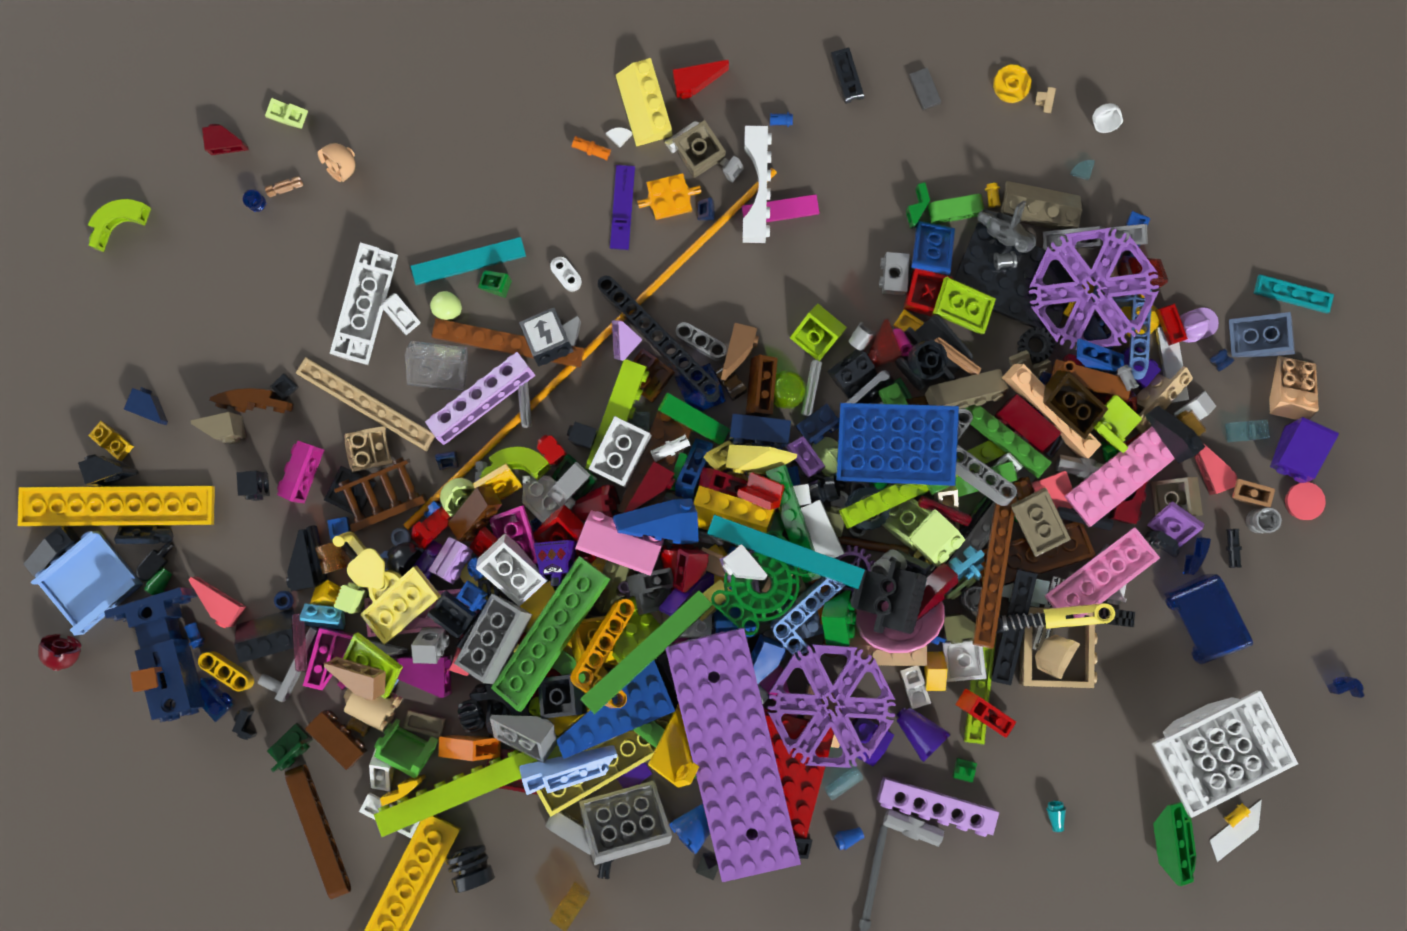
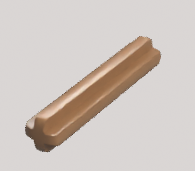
M938 337L935 339V342L944 346L947 357L970 375L980 374L981 368L942 338Z

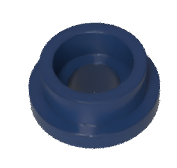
M280 591L274 597V604L280 610H288L294 603V597L288 591ZM283 597L287 598L286 604L282 603Z

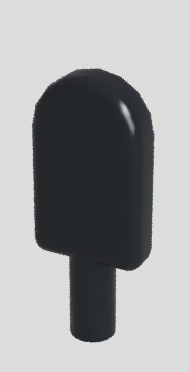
M167 542L159 552L155 549L151 550L136 569L137 577L142 581H149L168 563L165 556L174 545L171 542Z

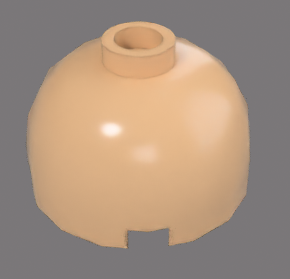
M331 143L318 151L320 162L322 164L326 163L328 166L327 172L338 182H344L354 173L355 154L351 148L338 143Z

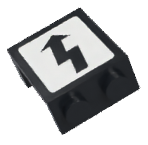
M554 307L519 322L538 367L574 352Z

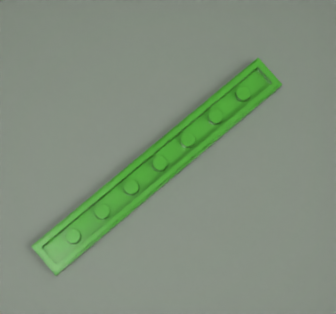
M698 591L581 698V701L595 715L706 613L713 604Z

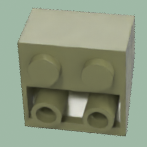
M961 613L944 615L943 630L946 641H950L951 644L963 643V639L966 638L973 641L976 624Z

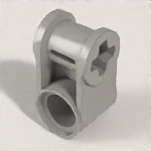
M862 321L849 339V343L860 351H863L877 333L865 327Z

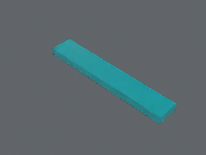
M519 237L412 265L411 270L415 284L420 285L527 256L522 238Z

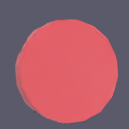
M1310 482L1297 483L1290 487L1288 494L1285 496V507L1289 514L1299 520H1312L1324 511L1326 504L1325 495L1316 484Z

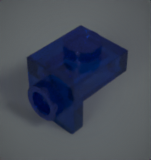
M1339 677L1334 679L1332 684L1327 685L1329 692L1339 695L1350 690L1353 697L1362 698L1365 696L1363 685L1357 678Z

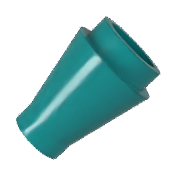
M1061 801L1048 802L1046 810L1052 825V831H1064L1066 813L1064 803Z

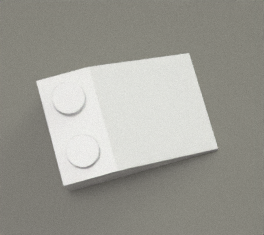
M506 533L477 560L476 569L518 606L523 604L547 581V578L539 573V569L523 549Z

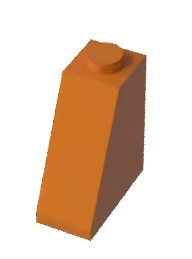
M441 736L439 737L438 757L467 761L500 757L501 741L494 737Z

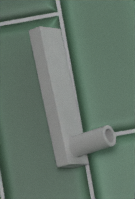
M309 628L283 682L264 673L261 675L258 684L276 692V700L280 702L288 700L314 648L319 628Z

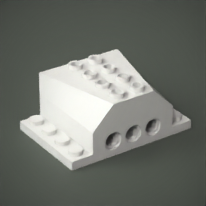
M1259 690L1241 699L1231 697L1209 703L1173 721L1163 731L1165 737L1152 743L1188 816L1191 818L1298 764L1262 692Z

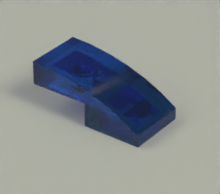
M1204 537L1196 538L1194 555H1186L1184 575H1194L1206 558L1211 539Z

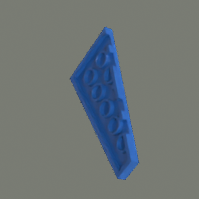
M654 660L622 689L627 696L626 704L623 707L609 708L604 706L595 715L589 711L556 740L563 759L675 712ZM617 695L612 698L614 704L618 702Z

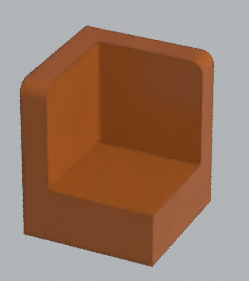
M162 667L130 672L133 692L157 688L159 686L157 672L162 671Z

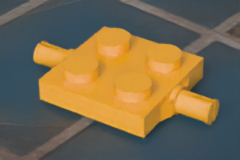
M682 173L646 182L649 192L648 198L637 200L639 208L650 206L654 212L655 220L692 212L691 195L701 194L700 185L689 188L685 183L684 174Z

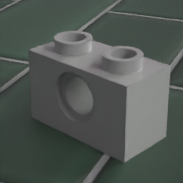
M886 252L884 258H881L880 261L883 277L880 276L879 288H882V294L905 295L908 286L909 254ZM889 271H897L898 277H891Z
M422 627L411 645L413 663L437 664L440 657L443 656L445 648L449 646V636L446 635L444 628Z

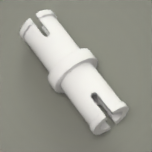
M684 434L671 442L669 440L666 441L665 445L650 452L655 462L669 455L673 456L675 452L691 445Z

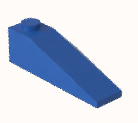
M673 499L613 516L618 533L638 537L643 535L654 536V540L660 541L662 538L673 540V543L691 544L698 543L699 541L698 514L692 499Z

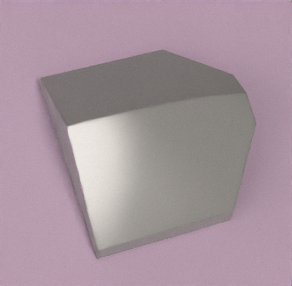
M369 640L391 658L407 653L409 648L392 644L384 645L382 642Z

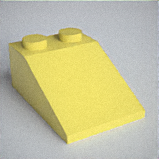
M729 444L726 468L733 469V473L736 474L747 472L746 476H749L752 472L759 475H767L766 471L789 463L797 458V454L772 447Z

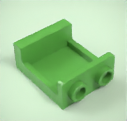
M396 719L393 724L389 723L385 729V736L383 738L379 737L374 746L376 748L374 757L416 779L434 752L438 739L431 736L427 742L399 727L400 720Z

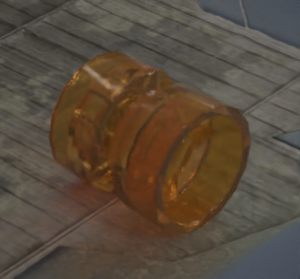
M332 542L315 548L318 558L322 559L320 566L323 574L348 567L345 556L340 554L343 551L342 546L337 547Z

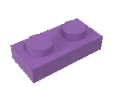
M804 436L787 445L789 452L797 454L795 461L808 478L825 468V465Z

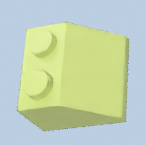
M936 509L908 537L924 558L936 567L945 563L965 541L961 533Z

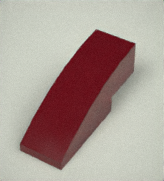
M942 563L926 578V588L917 621L945 599L944 594L958 584V574L945 563Z

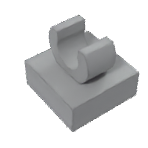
M735 156L730 161L723 158L720 162V165L723 166V173L727 180L732 183L744 169L740 159Z

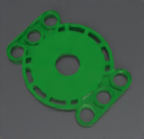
M770 531L767 533L769 535H775L777 536V538H780L782 540L788 541L780 533L776 531ZM757 552L751 553L750 555L770 578V589L765 593H758L752 587L753 579L736 578L733 574L731 582L727 583L728 573L726 572L724 576V590L715 591L711 597V602L718 611L739 629H745L744 624L747 621H753L756 624V629L752 632H748L745 629V634L751 636L759 630L758 621L774 620L791 608L799 592V576H807L810 573L809 571L800 572L796 566ZM793 584H796V591L793 597L790 594ZM717 594H723L726 597V602L723 605L715 603L714 598ZM787 600H790L789 606L782 611L781 607ZM733 607L739 608L741 611L740 617L732 618L729 614L730 609ZM776 610L779 613L772 617H766V614L772 613Z

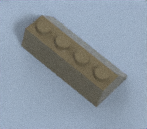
M1010 181L1005 182L1000 213L1013 217L1016 206L1024 200L1026 204L1021 217V223L1055 230L1079 228L1082 213L1081 196Z

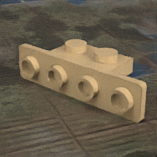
M1183 366L1172 379L1157 374L1149 385L1143 388L1132 400L1134 406L1143 409L1139 414L1142 420L1136 426L1140 433H1144L1151 426L1145 415L1156 406H1160L1165 410L1192 381L1193 377L1187 367Z

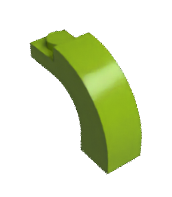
M130 199L115 200L103 205L94 213L88 223V226L94 228L89 237V246L104 252L110 234L118 224L135 222L145 226L151 208L142 202Z
M509 447L491 455L489 460L492 465L486 467L479 477L482 478L507 464L511 470H524L538 481L551 467L542 455L532 449Z

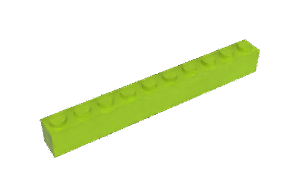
M558 744L547 759L562 756ZM519 750L508 753L509 758L502 761L500 757L489 761L490 766L485 768L482 765L471 769V774L464 776V773L452 777V782L446 784L444 780L435 784V789L427 791L425 788L416 792V797L409 799L406 796L397 800V805L390 807L389 804L378 808L379 812L374 814L381 837L521 779L519 767L524 764L538 762V760L523 752L520 753Z

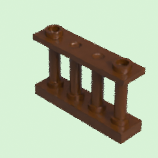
M403 457L392 461L393 465L352 482L347 479L338 483L339 487L334 489V491L337 493L343 490L355 517L354 522L350 525L352 532L428 501L425 493L419 495L414 489L404 466L411 462L409 458L406 460ZM398 469L408 492L409 500L405 502L398 500L386 472ZM376 476L380 477L391 502L389 504L390 508L383 510V507L380 508L369 483V479ZM359 483L362 484L373 509V515L368 517L362 515L350 488Z

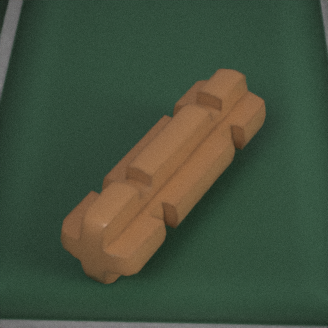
M295 176L292 180L287 179L275 183V186H266L265 191L267 196L273 197L277 195L276 193L282 194L293 190L294 187H302L303 182L299 176Z

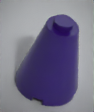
M904 707L896 715L898 717L897 723L923 762L951 735L948 731L911 707L908 709Z

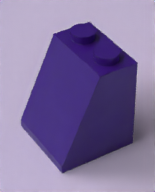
M1302 417L1284 426L1270 467L1279 474L1293 477L1297 482L1306 483L1316 478L1339 433Z

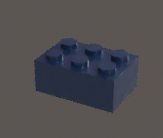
M733 414L729 440L733 441L734 445L752 443V446L763 447L764 445H770L772 448L782 450L789 443L791 421Z

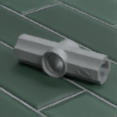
M1059 455L1055 467L1058 472L1066 471L1067 474L1076 475L1080 479H1086L1104 464L1097 463L1093 459H1078Z
M888 809L885 813L883 825L900 831L911 839H920L938 847L942 843L944 837L943 829L927 824L924 820L913 815L907 816L892 809Z

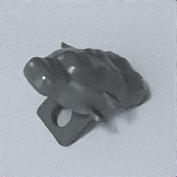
M1023 200L1016 206L1013 217L987 209L979 212L978 221L987 227V233L997 238L1004 245L1015 246L1018 252L1022 253L1031 251L1036 245V237L1020 224L1026 201Z

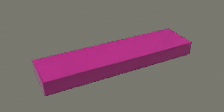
M816 194L766 203V207H770V218H766V223L818 215L820 213ZM753 204L742 206L743 218L748 214Z

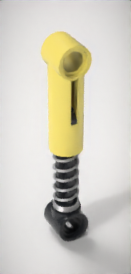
M1101 603L1043 609L1041 614L1039 612L1036 614L1030 613L1029 615L1023 613L1021 616L1016 614L1015 616L1009 615L1008 617L1000 614L996 634L1007 631L1010 628L1015 630L1016 628L1023 629V627L1030 628L1031 626L1037 628V626L1042 625L1044 627L1045 625L1046 629L1109 623L1115 617V610L1111 605ZM1101 608H1106L1109 611V616L1106 619L1099 617L1098 613ZM1093 613V616L1074 618L1073 614Z

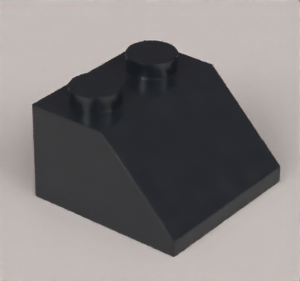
M96 454L86 456L84 461L78 462L84 483L90 486L104 487L139 474L138 470L119 461L105 458V456H97Z
M571 674L543 679L538 687L541 719L587 713V706L581 701L585 692L572 684Z

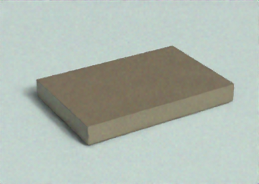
M1046 488L1010 505L1035 557L1071 540Z

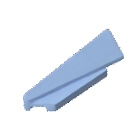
M610 745L579 752L563 759V756L547 759L545 763L538 761L521 765L519 768L526 794L529 795L544 787L548 794L603 776L609 770V764L613 758H617L615 746Z

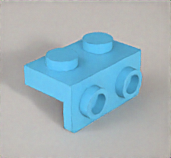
M304 604L300 620L304 621L306 626L344 629L345 616L343 610L331 606Z

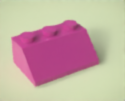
M297 441L291 449L292 456L290 462H287L284 467L285 475L283 480H280L278 483L277 495L289 501L304 504L324 449Z
M524 505L491 517L489 521L494 536L499 539L506 533L523 549L532 562L537 564L534 543L536 542Z

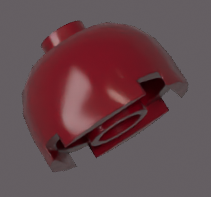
M61 634L42 637L38 646L39 660L43 665L54 671L73 666L81 653L82 645L77 639L71 636H67V639L60 638Z

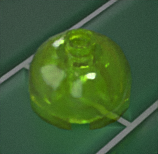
M792 371L777 373L774 405L782 409H792L798 406L806 394V385L802 377Z

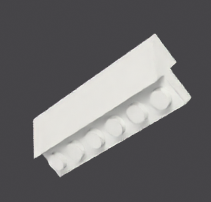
M360 243L330 354L365 365L369 364L383 313L380 305L387 298L398 258L397 254Z

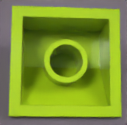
M817 303L806 315L790 339L813 358L820 361L847 327Z

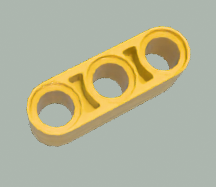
M206 652L198 658V665L201 669L235 691L250 689L254 684V678L249 672L218 652ZM209 656L213 659L212 665H209L207 662ZM225 666L229 669L228 676L223 673ZM241 677L246 681L244 687L239 683Z

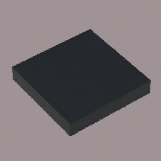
M340 466L324 501L353 514L343 490L335 493L334 489L339 487L338 483L349 479L352 482L364 476L352 472L344 466ZM369 479V483L372 489H374L376 482ZM359 483L350 488L362 513L368 498L362 484Z

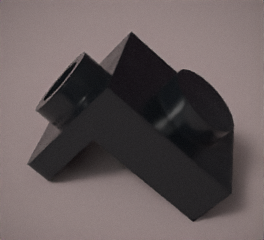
M247 707L236 713L232 732L237 733V737L244 740L256 737L257 732L247 729L255 710Z

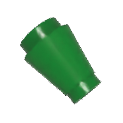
M162 568L161 571L146 583L147 586L144 590L151 595L163 593L173 574Z

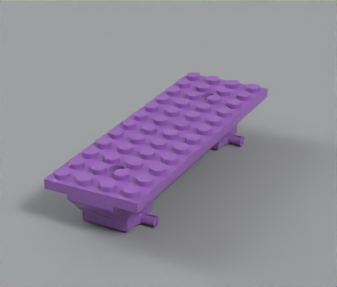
M740 628L668 646L666 653L692 760L699 766L696 776L722 882L801 865L745 629Z

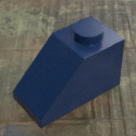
M141 387L140 390L132 388L124 410L167 425L168 421L158 397L151 395L152 391Z

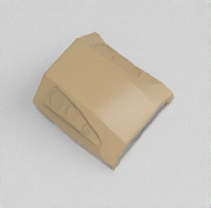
M385 426L344 435L348 463L352 472L393 464L387 444Z
M1057 634L1046 638L1035 655L1037 669L1061 679L1080 644Z

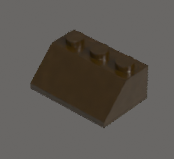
M1056 371L1045 385L1043 403L1085 440L1107 412L1108 408L1070 372Z

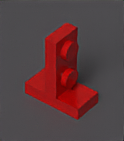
M441 506L422 523L419 521L413 526L411 538L419 547L424 550L427 549L431 541L449 527L448 522L453 516H450Z

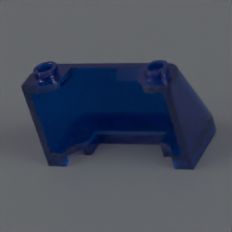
M1204 574L1164 594L1166 605L1170 610L1173 609L1179 612L1195 645L1191 654L1197 663L1205 664L1253 645V640L1219 575Z

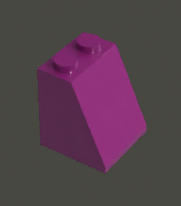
M451 655L441 656L437 664L413 663L412 656H403L396 659V662L403 666L397 678L398 680L440 698L451 694V671H449Z

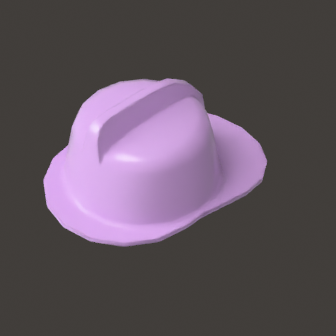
M1198 308L1182 314L1180 319L1188 338L1183 342H1196L1213 335L1218 329L1219 324L1215 312L1208 308Z

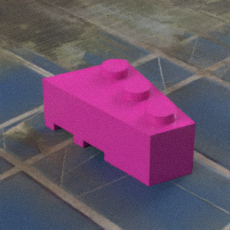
M323 626L319 628L303 686L318 690L325 688L333 675L324 668V663L335 657L343 658L354 634Z

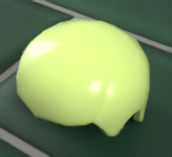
M448 291L438 292L430 303L431 312L441 320H455L462 310L459 298Z

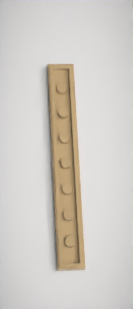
M305 357L296 371L297 375L423 450L428 451L433 443L435 436L431 431Z

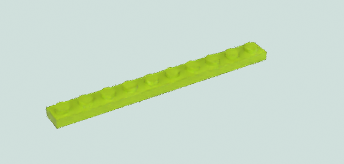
M990 440L967 451L984 464L1007 454ZM895 484L839 510V513L848 529L929 489L927 485Z

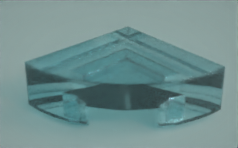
M1086 160L1077 164L1072 169L1070 175L1088 180L1095 161Z

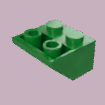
M846 590L824 604L821 618L826 645L850 646L851 638L855 636L854 624H856L857 613L854 612L855 608L851 607V590Z

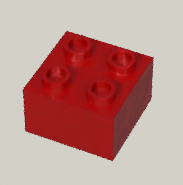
M915 268L911 275L903 309L933 316L944 278L949 277L953 279V277Z

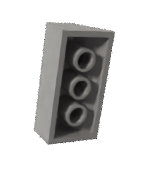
M491 594L454 664L481 682L494 684L506 666L533 614L508 600Z

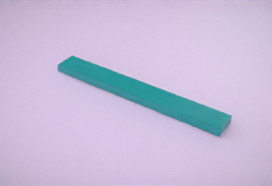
M716 515L713 516L707 532L708 535L738 546L742 544L746 549L856 589L859 588L865 569Z

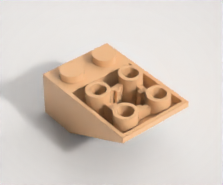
M1283 356L1277 357L1269 398L1270 414L1295 420L1302 417L1310 420L1319 410L1315 363Z

